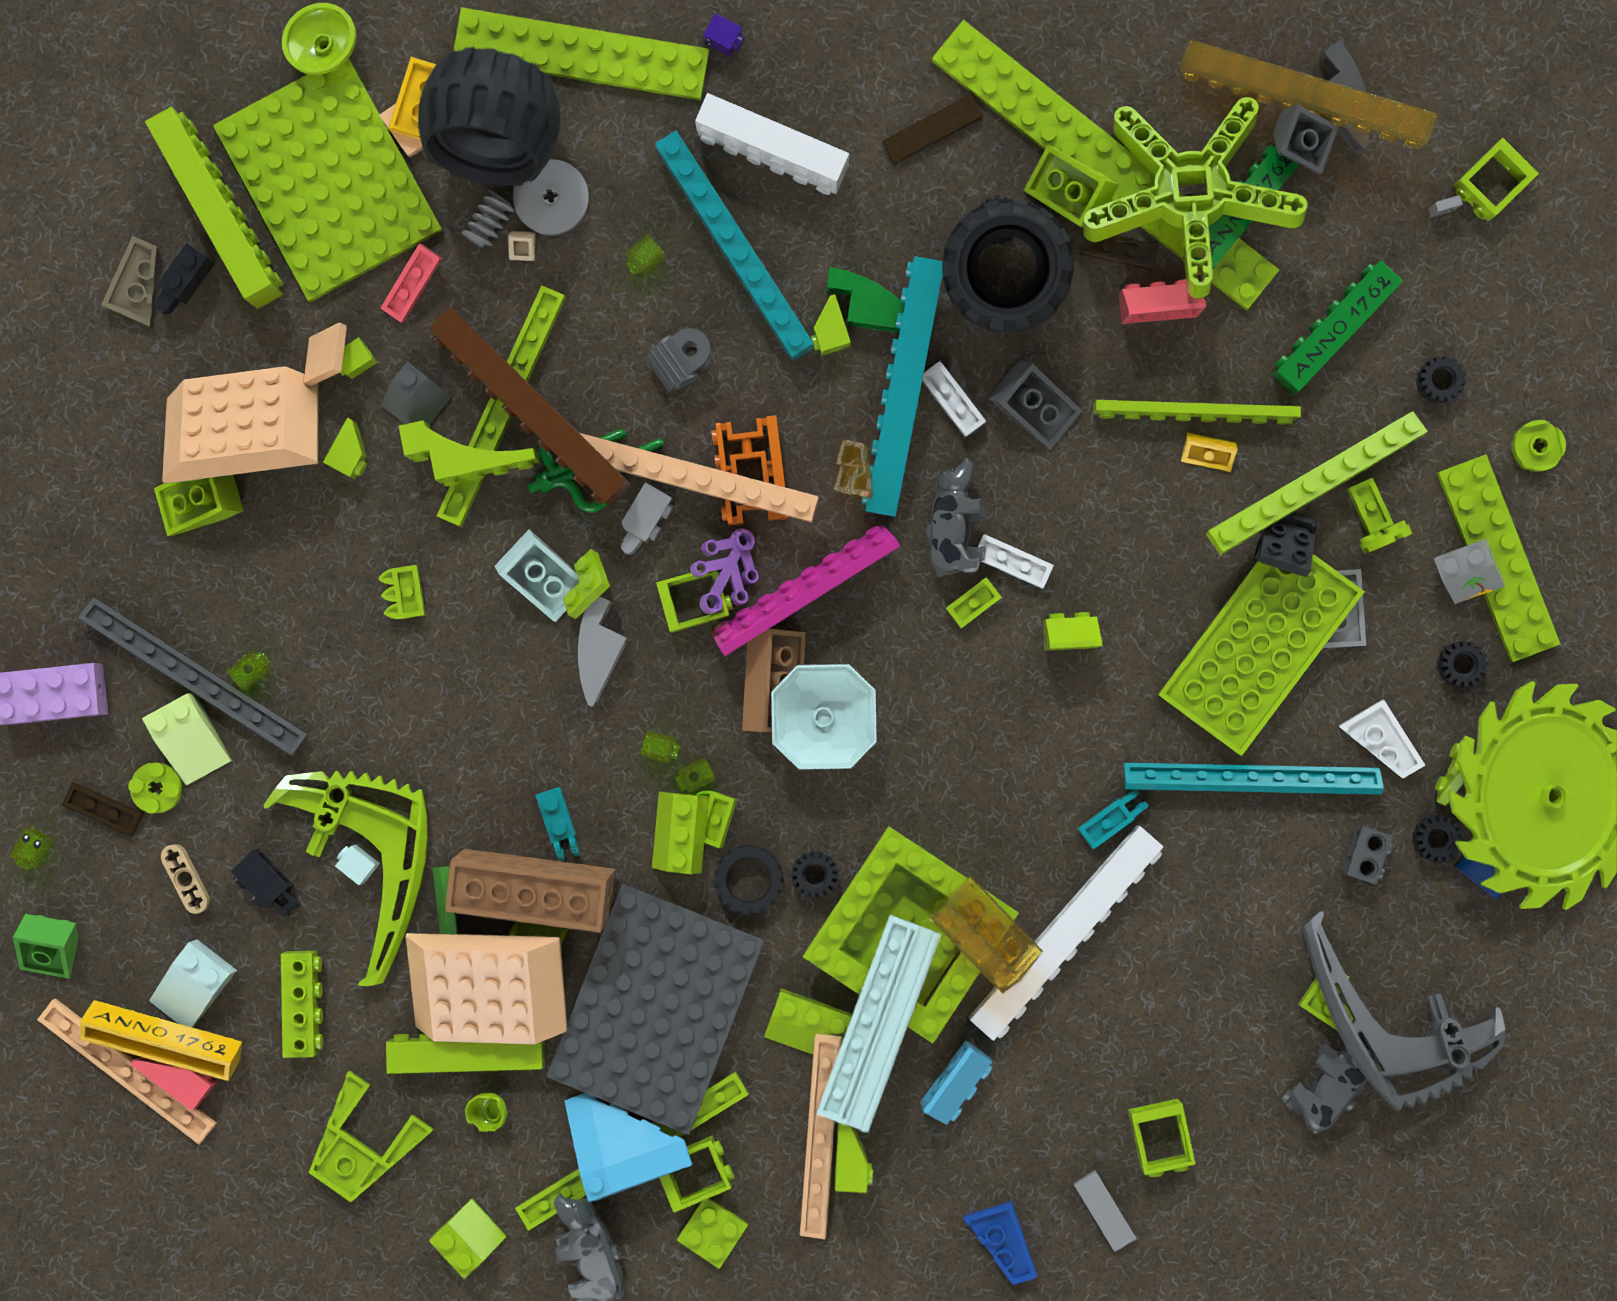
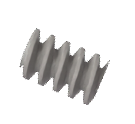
M490 190L489 193L492 197L484 196L483 200L486 205L480 204L478 206L481 214L474 213L472 215L476 223L470 221L467 223V227L471 231L463 230L461 232L467 239L482 248L484 245L492 247L493 244L488 238L489 236L498 237L494 228H504L499 220H509L505 211H515L505 199Z

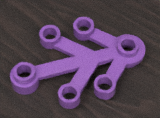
M737 529L731 534L730 539L720 541L708 540L702 544L701 551L707 557L715 555L720 550L732 549L727 558L707 562L700 560L693 563L690 567L691 574L695 577H701L707 572L721 570L710 592L703 595L700 599V608L703 612L713 614L722 608L723 601L720 595L729 577L733 587L730 597L732 603L739 606L747 602L748 594L744 590L743 583L750 585L757 582L759 578L750 553L755 543L754 536L750 531ZM739 538L743 540V546L740 544ZM708 544L712 546V552L708 550ZM740 556L745 569L741 576L737 565ZM697 565L701 567V573L697 571ZM748 573L752 575V580L748 578ZM737 593L741 595V601L738 600ZM707 600L710 601L711 608L708 607Z

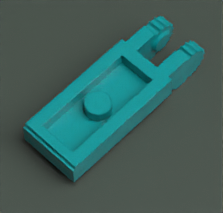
M561 787L535 795L559 862L565 861V852L562 849L560 840L566 838L569 839L570 849L574 857L580 856V850L575 838L576 832Z
M1133 789L1121 799H1116L1077 828L1092 849L1101 845L1135 820L1134 817L1149 806L1144 801L1137 804L1130 812L1125 807L1127 802L1137 797L1139 794L1138 790Z

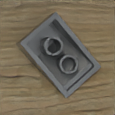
M1022 359L1016 362L988 397L1003 413L1049 450L1053 448L1082 412L1034 364Z

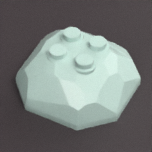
M849 664L797 665L772 691L773 745L798 769L852 768L876 743L875 689Z

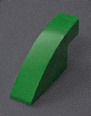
M829 268L826 292L851 296L847 319L848 326L900 333V329L895 328L898 313H904L905 304L901 303L900 299L881 285L864 276L842 269Z

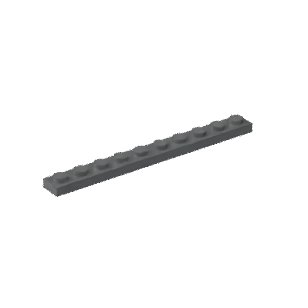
M94 597L79 615L78 619L290 756L294 757L307 739L308 735Z

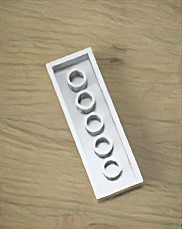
M707 93L695 120L697 134L704 143L709 145L717 143L724 146L723 150L732 155L740 153L747 156L746 159L753 164L760 165L764 163L770 166L769 169L774 173L783 175L785 172L792 175L793 180L800 184L807 185V182L817 186L816 189L823 194L830 195L831 192L837 194L848 169L849 153Z

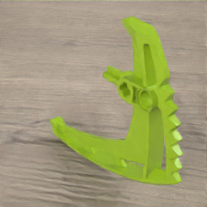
M323 771L286 776L266 800L264 808H271L276 803H281L315 813L312 826L315 828L306 852L320 857L329 835H334L337 827L341 824L364 836L382 853L383 892L379 923L366 978L361 980L358 985L372 986L384 983L407 931L424 873L428 843V822L423 790L419 789L412 793L409 784L398 789L396 779L385 785L382 776H378L375 780L371 781L368 773H364L357 779L353 771H350L345 779L338 771H335L331 778ZM311 779L326 781L329 787L321 789L295 785L292 783V780ZM349 785L380 789L412 800L410 819L375 803L352 796V790ZM337 788L344 792V799L341 802H337L333 797V793ZM331 814L330 818L333 819V822L325 824L326 820L323 819V816ZM410 826L416 830L412 867L404 870L407 836ZM409 879L400 919L393 921L392 918L400 882ZM393 931L395 933L380 969L377 970L387 936Z

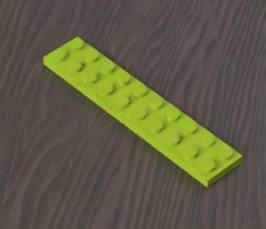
M462 7L454 45L455 51L474 47L475 49L492 48L507 54L512 53L529 63L532 62L537 65L546 75L701 100L710 52L707 48Z

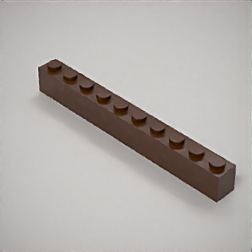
M449 307L429 327L435 334L432 339L442 349L447 346L452 351L449 356L459 366L464 363L469 368L466 373L477 383L481 380L487 386L484 391L494 400L499 398L504 403L502 408L512 418L517 415L522 420L519 425L529 435L534 432L539 437L537 443L547 453L552 450L557 455L554 460L565 470L569 467L575 473L572 478L582 487L587 485L592 490L590 493L591 497L600 505L605 502L611 507L632 485L455 310Z

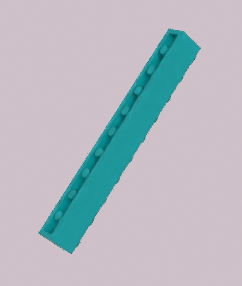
M677 130L655 143L657 153L790 360L793 362L814 349V343Z
M914 256L913 262L908 261L905 277H909L910 282L908 288L903 287L900 301L905 303L904 313H898L895 327L900 329L899 339L893 338L891 354H895L894 364H888L886 379L890 380L889 390H883L881 404L886 406L884 415L879 414L876 429L881 430L879 440H874L871 455H876L874 465H869L866 480L871 481L869 491L864 490L861 504L866 506L865 511L896 517L943 275V261Z

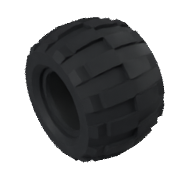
M1017 199L995 200L970 211L958 222L949 235L942 259V277L946 293L952 304L963 317L974 325L998 333H1018L1032 329L1051 317L1066 299L1074 272V256L1070 240L1064 228L1053 215L1042 207ZM1006 236L1016 237L1027 243L1035 254L1037 266L1031 284L1024 291L1009 296L998 295L990 291L983 284L978 272L979 257L983 249L991 241Z

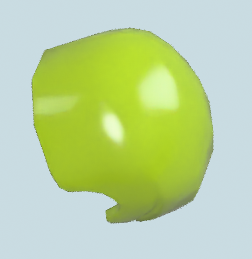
M481 1093L468 1101L465 1109L466 1121L469 1124L476 1125L480 1132L496 1131L504 1125L508 1114L504 1100L495 1093Z

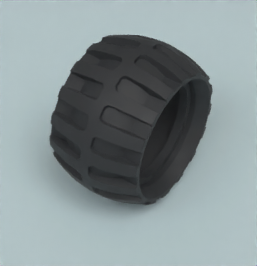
M468 47L460 51L454 50L449 52L436 64L421 94L418 109V129L423 151L426 156H430L433 163L438 167L444 168L456 177H462L474 183L504 187L508 185L520 186L527 181L532 182L549 162L559 136L560 105L552 79L532 62L529 63L521 59L520 56L500 52L497 49H475L474 47Z

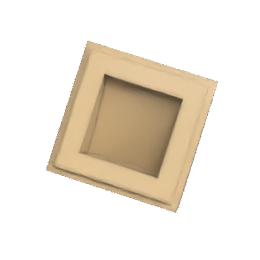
M510 231L508 235L509 260L535 261L536 232Z

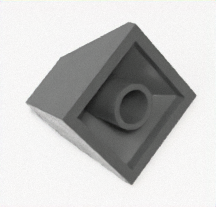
M406 362L391 381L381 406L404 424L424 420L431 425L452 397L413 365Z

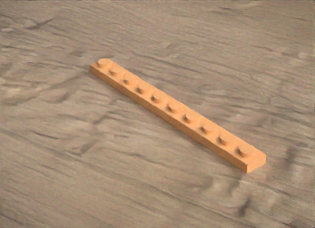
M581 434L617 471L812 523L819 500L818 496Z

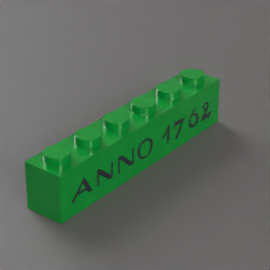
M1270 144L1261 155L1264 159L1259 165L1255 162L1246 173L1249 178L1244 184L1279 190L1299 164L1278 154L1276 146L1274 147ZM1223 214L1215 223L1208 226L1212 270L1253 220ZM1200 257L1193 258L1195 260H1202Z
M1382 260L1376 265L1370 263L1360 273L1363 278L1357 284L1353 281L1342 292L1346 296L1340 302L1335 300L1325 310L1328 315L1323 320L1318 318L1308 328L1311 333L1305 339L1301 336L1291 346L1294 351L1289 357L1283 355L1273 365L1276 370L1272 373V376L1293 395L1298 393L1403 282Z

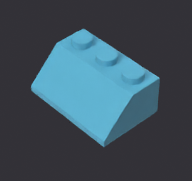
M965 1040L921 1100L923 1112L946 1125L950 1120L955 1121L962 1111V1108H960L961 1104L965 1099L970 1100L977 1090V1087H975L980 1078L984 1080L992 1070V1066H990L992 1063L991 1058Z

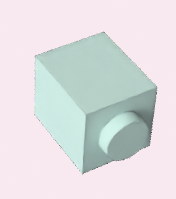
M353 845L350 848L346 846L337 856L339 862L335 867L355 883L362 885L380 863L359 846Z

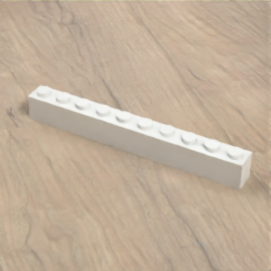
M1136 825L970 1014V1021L993 1041L997 1037L1001 1039L1009 1030L1008 1024L1014 1017L1016 1019L1020 1018L1026 1011L1027 1007H1025V1004L1031 998L1035 1000L1044 989L1042 985L1046 980L1049 979L1051 981L1057 976L1061 970L1059 968L1060 964L1064 960L1069 961L1076 954L1077 949L1075 947L1082 940L1086 942L1094 933L1092 928L1098 921L1102 923L1111 913L1110 907L1115 902L1120 903L1128 894L1126 889L1131 883L1136 884L1145 875L1143 871L1149 863L1153 865L1161 857L1162 853L1160 850L1163 846L1141 826Z

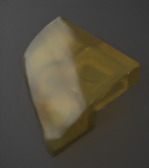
M843 439L836 460L840 470L833 491L845 495L872 499L873 493L867 445Z

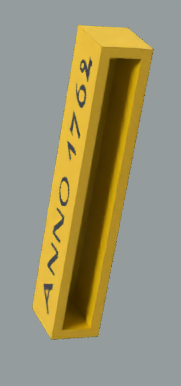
M95 1000L80 1021V1040L226 1081L230 1080L241 1059L242 1041Z

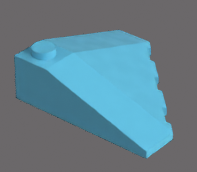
M587 1093L565 1100L579 1171L589 1202L603 1199L693 1165L684 1139L676 1135L671 1137L661 1132L660 1127L644 1119L639 1121L629 1116L628 1111L612 1103L607 1105L597 1100V1097Z

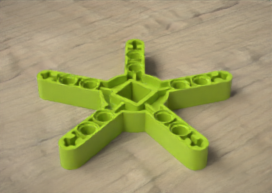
M1244 97L1237 101L1202 152L1186 151L1177 153L1133 108L1124 106L1118 108L1114 114V135L1155 176L1154 187L1087 211L1084 216L1083 233L1087 240L1098 242L1159 219H1163L1168 224L1182 229L1187 291L1192 297L1200 299L1209 294L1213 276L1209 225L1215 223L1224 214L1287 228H1297L1304 222L1307 201L1298 194L1230 181L1226 166L1256 124L1259 107L1257 101L1253 98ZM1204 184L1205 195L1179 197L1178 186ZM1121 215L1123 216V218H1117L1115 216ZM1197 234L1200 237H1193L1191 235ZM1200 257L1202 260H1195L1193 258ZM1197 275H1201V282L1198 281Z

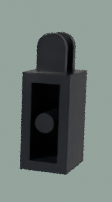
M185 243L156 284L162 290L154 301V307L161 313L168 315L175 310L180 301L187 304L215 263Z
M260 849L252 850L230 871L235 876L233 878L235 883L243 889L246 888L252 894L251 899L259 907L269 908L274 905L283 916L288 918L291 915L290 912L295 907L299 908L301 906L300 901L289 891L294 884ZM283 895L287 898L284 904L279 901Z

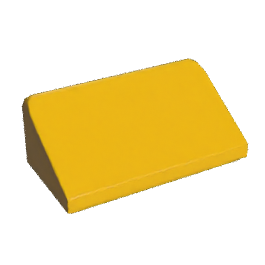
M1187 432L1181 462L1231 472L1238 450L1237 444L1231 441Z

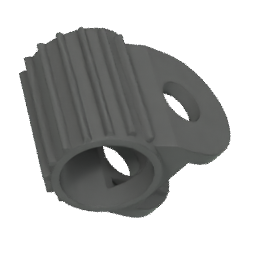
M687 328L673 336L670 334L663 338L645 359L670 393L682 389L700 378L699 374L706 370L711 362L712 350L709 340L704 333L697 329ZM694 347L697 349V353L693 356H687L684 354L686 349Z

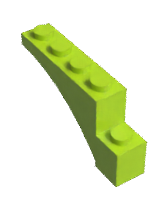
M424 420L399 426L404 456L414 462L426 461L429 459L428 456H430L435 480L444 484V486L457 485L459 480L466 478L469 481L480 480L484 478L485 474L489 473L494 475L509 473L508 469L516 467L519 470L533 468V464L540 462L539 454L533 448L517 451H492L465 446L432 431L430 425Z

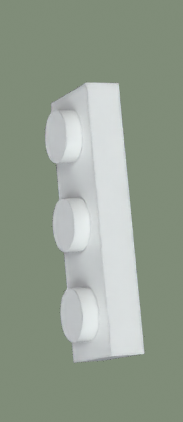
M941 361L923 373L922 382L965 438L986 423V420Z
M983 534L978 547L985 546L986 554L985 560L981 562L1041 589L1044 588L1054 565Z

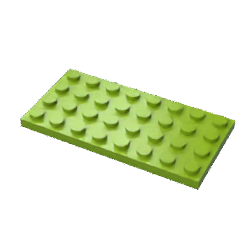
M1314 554L1312 556L1311 571L1307 577L1257 561L1158 693V696L1239 756H1242L1365 591Z

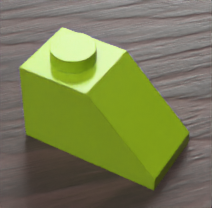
M835 294L829 297L814 326V335L810 336L814 343V350H820L821 356L848 348L851 345Z
M347 418L323 463L355 480L357 475L361 476L367 467L365 462L367 455L358 424Z

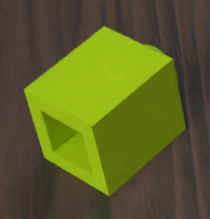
M359 337L344 347L342 371L340 374L342 376L346 374L351 379L377 363L366 344Z

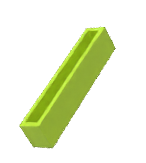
M424 1033L419 1034V1038H409V1034H396L394 1039L386 1042L387 1074L542 1069L545 1066V1041L537 1044L433 1041Z

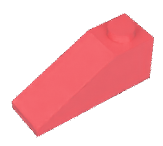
M138 1057L130 1064L191 1111L200 1106L217 1083L212 1076L144 1057Z

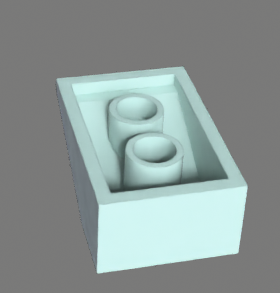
M528 530L494 566L501 577L554 622L566 611L563 597L579 583L577 573L531 530Z
M198 939L191 941L172 963L149 1001L178 1024L193 1028L237 970Z

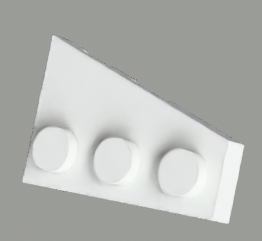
M1383 699L1339 725L1342 730L1401 778H1405L1425 766Z

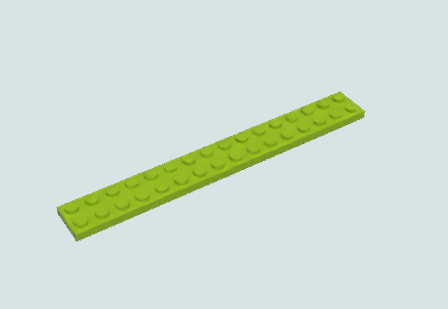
M965 20L959 24L933 56L932 62L1044 151L1050 145L1118 183L1119 186L1110 202L1154 187L1155 176L1128 149ZM1179 191V197H1187ZM1163 219L1140 226L1185 262L1183 258L1182 229L1168 224ZM1238 238L1213 268L1211 283L1247 311L1278 273L1279 269Z

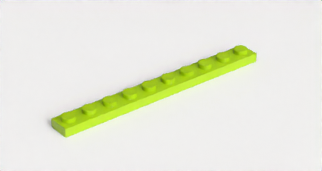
M542 285L507 360L527 382L566 299L565 295ZM490 397L468 445L469 447L497 451L512 418L502 408L504 403L499 398L494 400ZM466 478L459 480V484L450 486L437 513V517L462 527L483 479L469 481Z
M1412 411L1210 529L1206 535L1218 553L1222 555L1424 436L1428 431Z
M736 1071L707 1089L692 1129L749 1095L748 1090ZM656 1121L652 1123L660 1127L661 1132L671 1137H674V1135L681 1137L685 1134ZM579 1168L515 1208L528 1231L557 1213L553 1202L559 1193L566 1198L576 1200L586 1196Z

